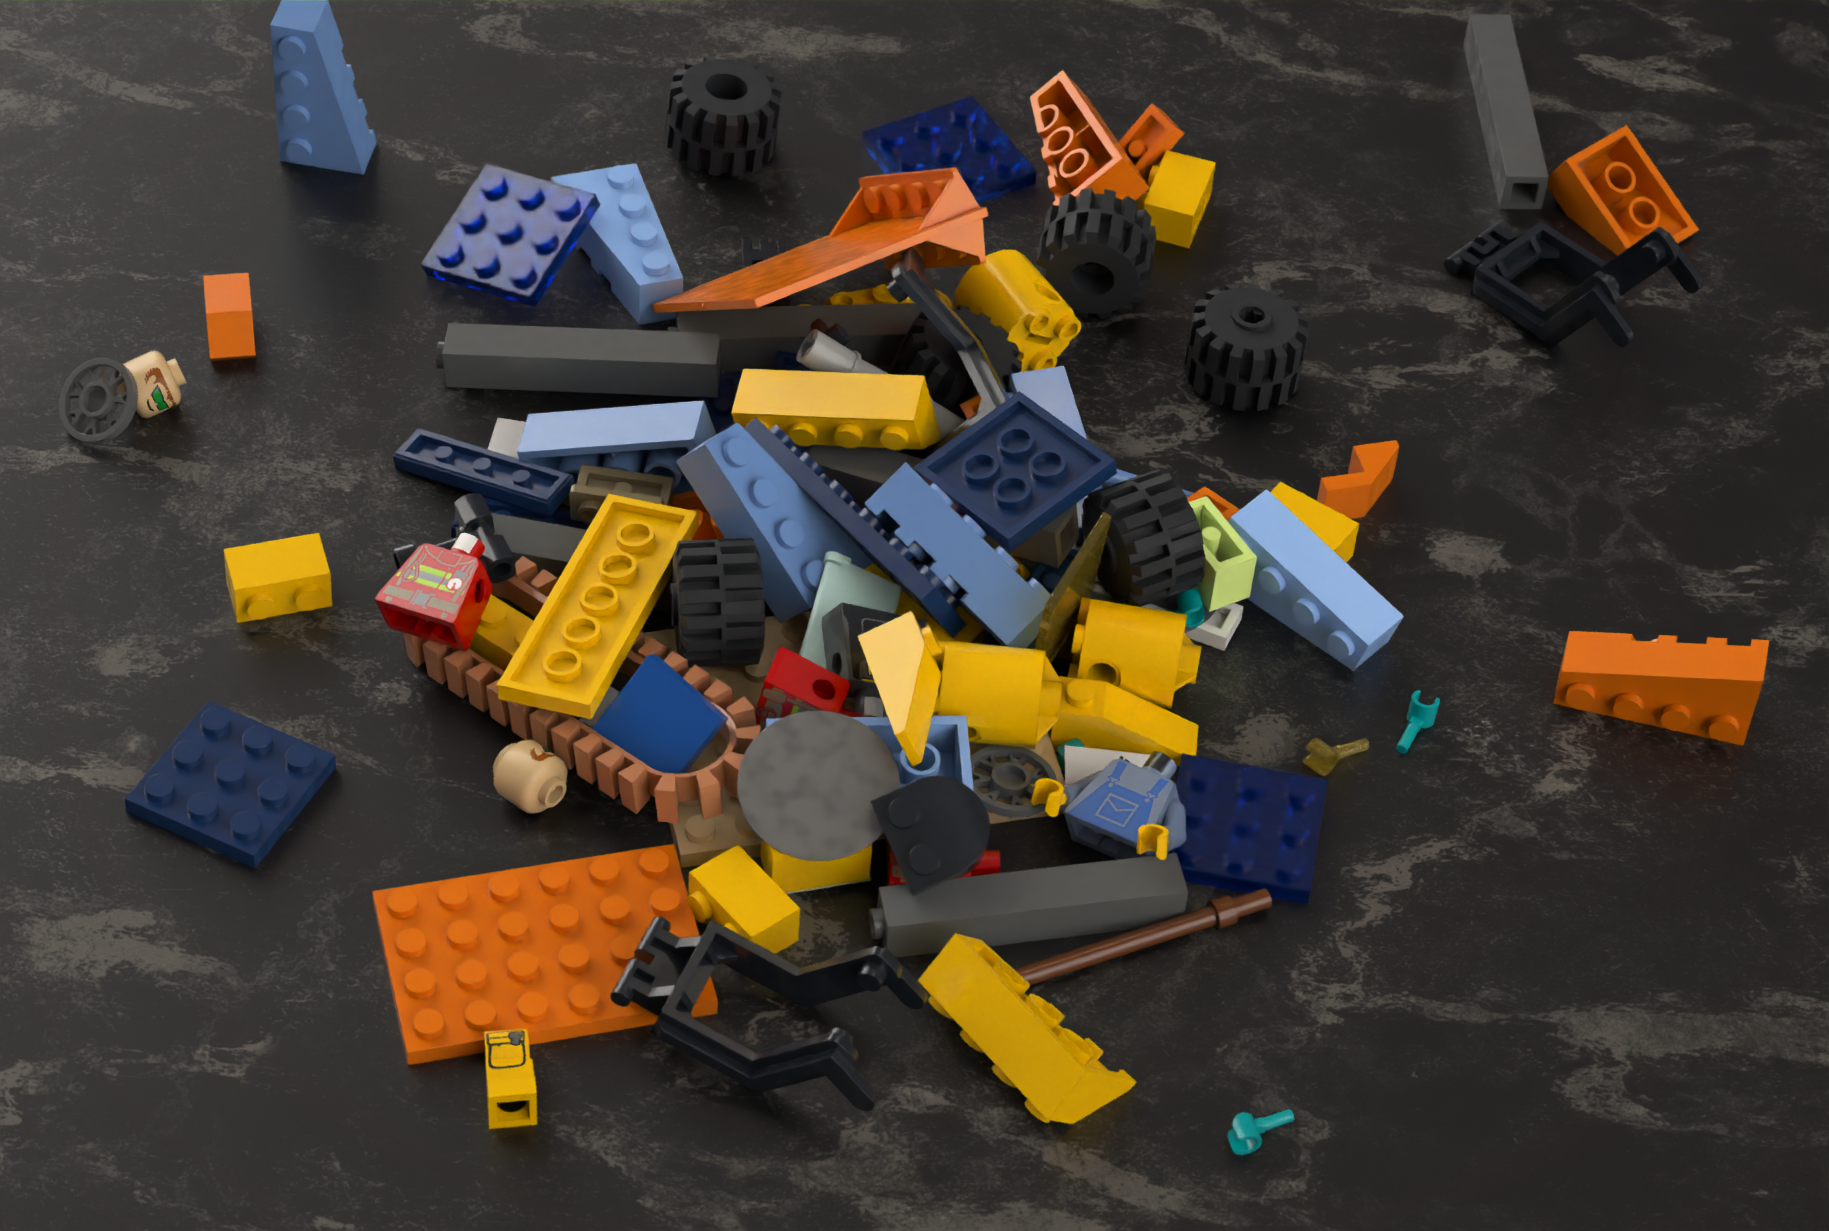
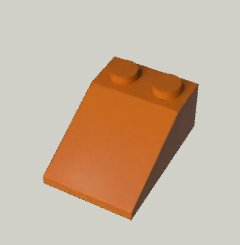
M1627 125L1566 159L1549 175L1547 188L1565 214L1617 256L1657 227H1661L1670 233L1677 244L1699 230Z

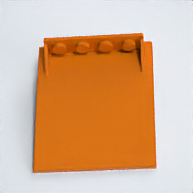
M955 167L865 176L859 179L860 188L829 235L652 305L655 313L759 308L877 260L884 262L887 270H891V267L899 261L903 263V252L909 247L914 248L924 261L925 268L981 265L986 262L983 218L989 216L987 207H980Z

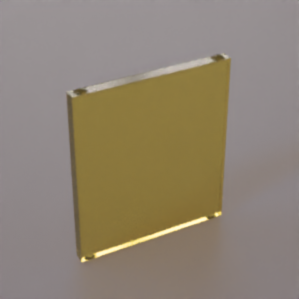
M1102 513L1045 604L1034 649L1045 650L1046 657L1050 663L1078 620L1082 597L1091 598L1112 518L1107 513Z

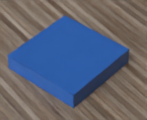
M651 654L647 656L592 729L655 770L665 773L683 774L688 772L729 718L658 655Z

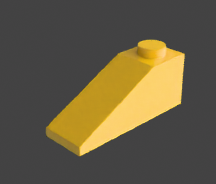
M911 611L859 635L858 639L895 736L913 767L922 763L941 680V673L934 656L942 653V650L930 625L921 629Z
M1058 676L1062 682L1059 721L1051 728L1050 737L1055 752H1057L1060 745L1076 738L1081 741L1085 748L1148 755L1158 751L1169 756L1176 766L1195 768L1198 738L1197 724L1106 681Z

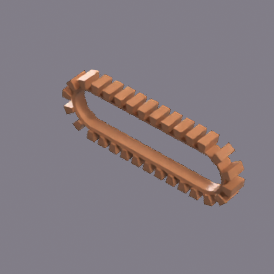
M522 556L515 563L516 575L504 582L492 583L491 594L510 600L536 617L558 578L545 569L538 574L537 564ZM640 631L619 671L631 678L648 655L656 654L729 718L717 733L728 743L727 749L716 762L704 769L683 774L665 773L655 770L569 714L498 699L497 683L504 673L503 670L469 648L467 651H463L402 632L407 656L416 668L426 662L429 677L441 685L447 680L450 691L462 699L468 694L470 704L482 712L490 708L491 718L506 727L511 721L512 732L524 740H528L532 736L534 741L552 752L554 750L555 755L565 762L569 770L576 764L578 776L590 784H593L598 779L599 790L613 799L620 794L622 805L635 814L650 800V796L655 797L659 822L679 823V802L699 800L703 820L723 814L720 791L722 788L726 787L728 792L739 799L737 780L740 764L749 745L761 733V725L756 724L755 708L745 696L733 702V693L730 686L719 679H716L711 685L708 672L697 665H694L689 670L687 659L672 651L667 656L665 645L650 637L645 642L643 631Z

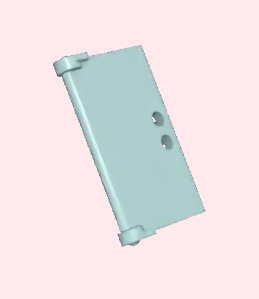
M828 551L825 554L823 561L825 564L799 653L800 656L825 669L827 668L821 625L822 617L842 602L895 614L902 591L901 586L851 564V558L833 551ZM847 697L845 704L855 708V698Z

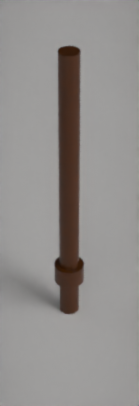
M1266 888L1235 898L1225 895L1209 900L1204 908L1015 968L1014 970L1030 985L1212 926L1219 930L1237 924L1239 917L1272 907V899Z

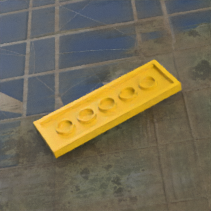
M608 494L498 681V699L592 719L672 575L673 555L678 541H691L699 527L698 512Z

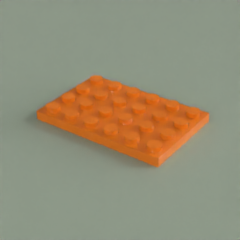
M674 844L373 891V904L407 1064L413 1065L485 1053L484 1032L527 1028L529 1045L655 1024L658 1015L632 1001L626 1007L619 1006L611 1000L610 994L629 960L636 959L634 951L654 917L659 916L668 920L671 924L669 932L680 938L700 936L693 910L686 901L688 892ZM711 976L691 1011L692 1018L717 1014L718 1000Z

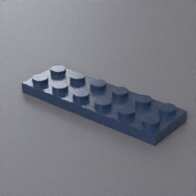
M755 417L744 428L874 564L895 584L901 586L902 591L943 630L954 638L966 626V623L955 611L961 604L944 587L945 584L925 564L921 566L913 558L914 555L898 538L895 536L891 537L885 532L882 524L866 508L863 507L861 509L853 501V497L835 479L831 481L824 474L825 471L805 451L802 453L794 446L795 443L778 425L775 424L769 430Z

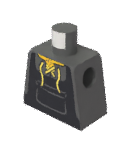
M842 602L822 617L821 625L826 668L847 679L851 686L847 697L855 698V712L867 717H884V704L858 636L902 615ZM916 618L920 628H925L927 620Z

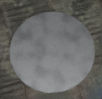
M830 711L800 712L786 716L769 725L752 741L746 750L740 764L737 780L741 809L747 822L757 835L768 845L786 855L811 861L841 859L863 850L877 840L884 831L870 801L900 788L896 762L884 741L872 729L860 721Z

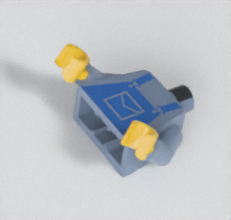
M1152 752L1142 768L1125 760L1115 759L1103 770H1099L1073 784L1062 785L1060 782L1049 778L1038 779L1035 782L1031 798L1032 805L1046 804L1045 813L1051 817H1056L1059 810H1064L1071 840L1117 860L1156 855L1157 859L1165 860L1167 852L1181 846L1186 841V809L1179 800L1176 784L1170 780L1177 770V766L1169 756L1162 752Z

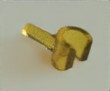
M1316 737L1308 743L1306 749L1311 754L1304 758L1302 762L1318 774L1325 776L1334 769L1338 760L1368 750L1369 744L1363 738L1332 748Z

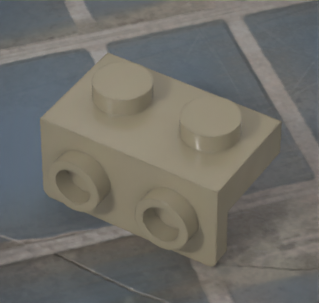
M581 464L577 483L571 485L569 493L571 520L591 524L608 494L670 506L674 490V478Z

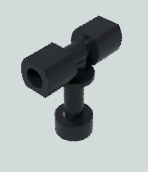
M468 494L454 502L456 519L460 525L456 527L457 537L434 545L451 550L461 533L473 535L485 546V551L479 560L483 563L491 583L504 582L516 575L514 556L503 535H494L493 516L482 494ZM412 542L392 548L397 571L416 550Z

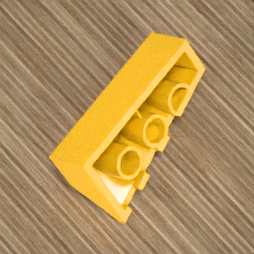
M743 369L731 412L735 424L738 422L743 428L755 417L769 430L776 424L795 444L800 446L829 445L845 448L874 447L888 448L890 450H922L938 442L940 438V430L925 376Z
M955 933L918 979V982L931 994L928 1001L932 1007L943 1016L950 1019L953 1018L963 1029L960 1032L962 1039L976 1051L985 1053L995 1063L992 1070L996 1076L1007 1085L1014 1088L1017 1087L1027 1098L1024 1102L1026 1108L1043 1122L1049 1123L1052 1120L1074 1124L1128 1092L1136 1084V1081L1123 1069L1119 1070V1072L1109 1071L1098 1061L1104 1051L1089 1038L1084 1040L1075 1032L1062 1028L1059 1024L1065 1016L1056 1007L1035 994H1029V996L1025 994L1030 984L980 939Z

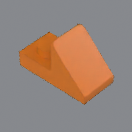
M1151 103L1119 141V144L1147 183L1152 166H1160L1166 150L1170 151L1184 135V132L1159 107Z

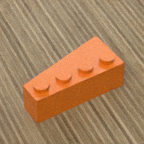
M1063 70L1030 96L1037 132L1043 139L1044 147L1041 148L1043 160L1049 167L1050 175L1047 176L1049 189L1054 193L1056 200L1053 202V205L1059 206L1060 198L1068 193L1075 197H1080L1082 189L1092 188L1094 194H1104V189L1116 191V198L1123 200L1126 196H1129L1135 201L1150 189L1091 101Z
M1569 631L1553 704L1743 746L1764 681L1769 640L1752 639L1751 646L1728 645L1727 638L1707 637L1706 644L1678 643V636L1658 635L1657 639L1651 641H1636L1632 634Z

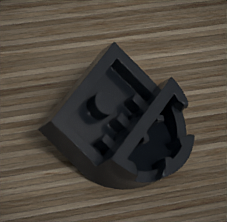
M928 776L870 801L913 896L959 875L961 877L967 875L982 861L991 837L990 819L981 799L965 784L949 777Z

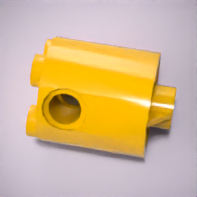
M1000 250L985 256V263L973 265L961 278L954 295L953 305L955 309L958 305L969 307L971 313L976 315L983 313L991 318L990 322L994 326H1002L1009 334L1007 340L1016 343L1020 351L1017 358L1022 361L1021 372L1055 367L1057 357L1081 330V323L1075 316L1073 309L1022 253L1017 250Z
M1082 597L1078 624H1076L1071 651L1073 659L1070 664L1068 677L1106 681L1159 707L1171 709L1174 692L1187 683H1196L1202 646L1194 645L1185 634L1186 614Z
M948 640L947 642L938 641L942 653L936 655L935 660L941 673V680L932 716H966L969 742L1036 749V744L1059 721L1062 682L1046 657V651Z

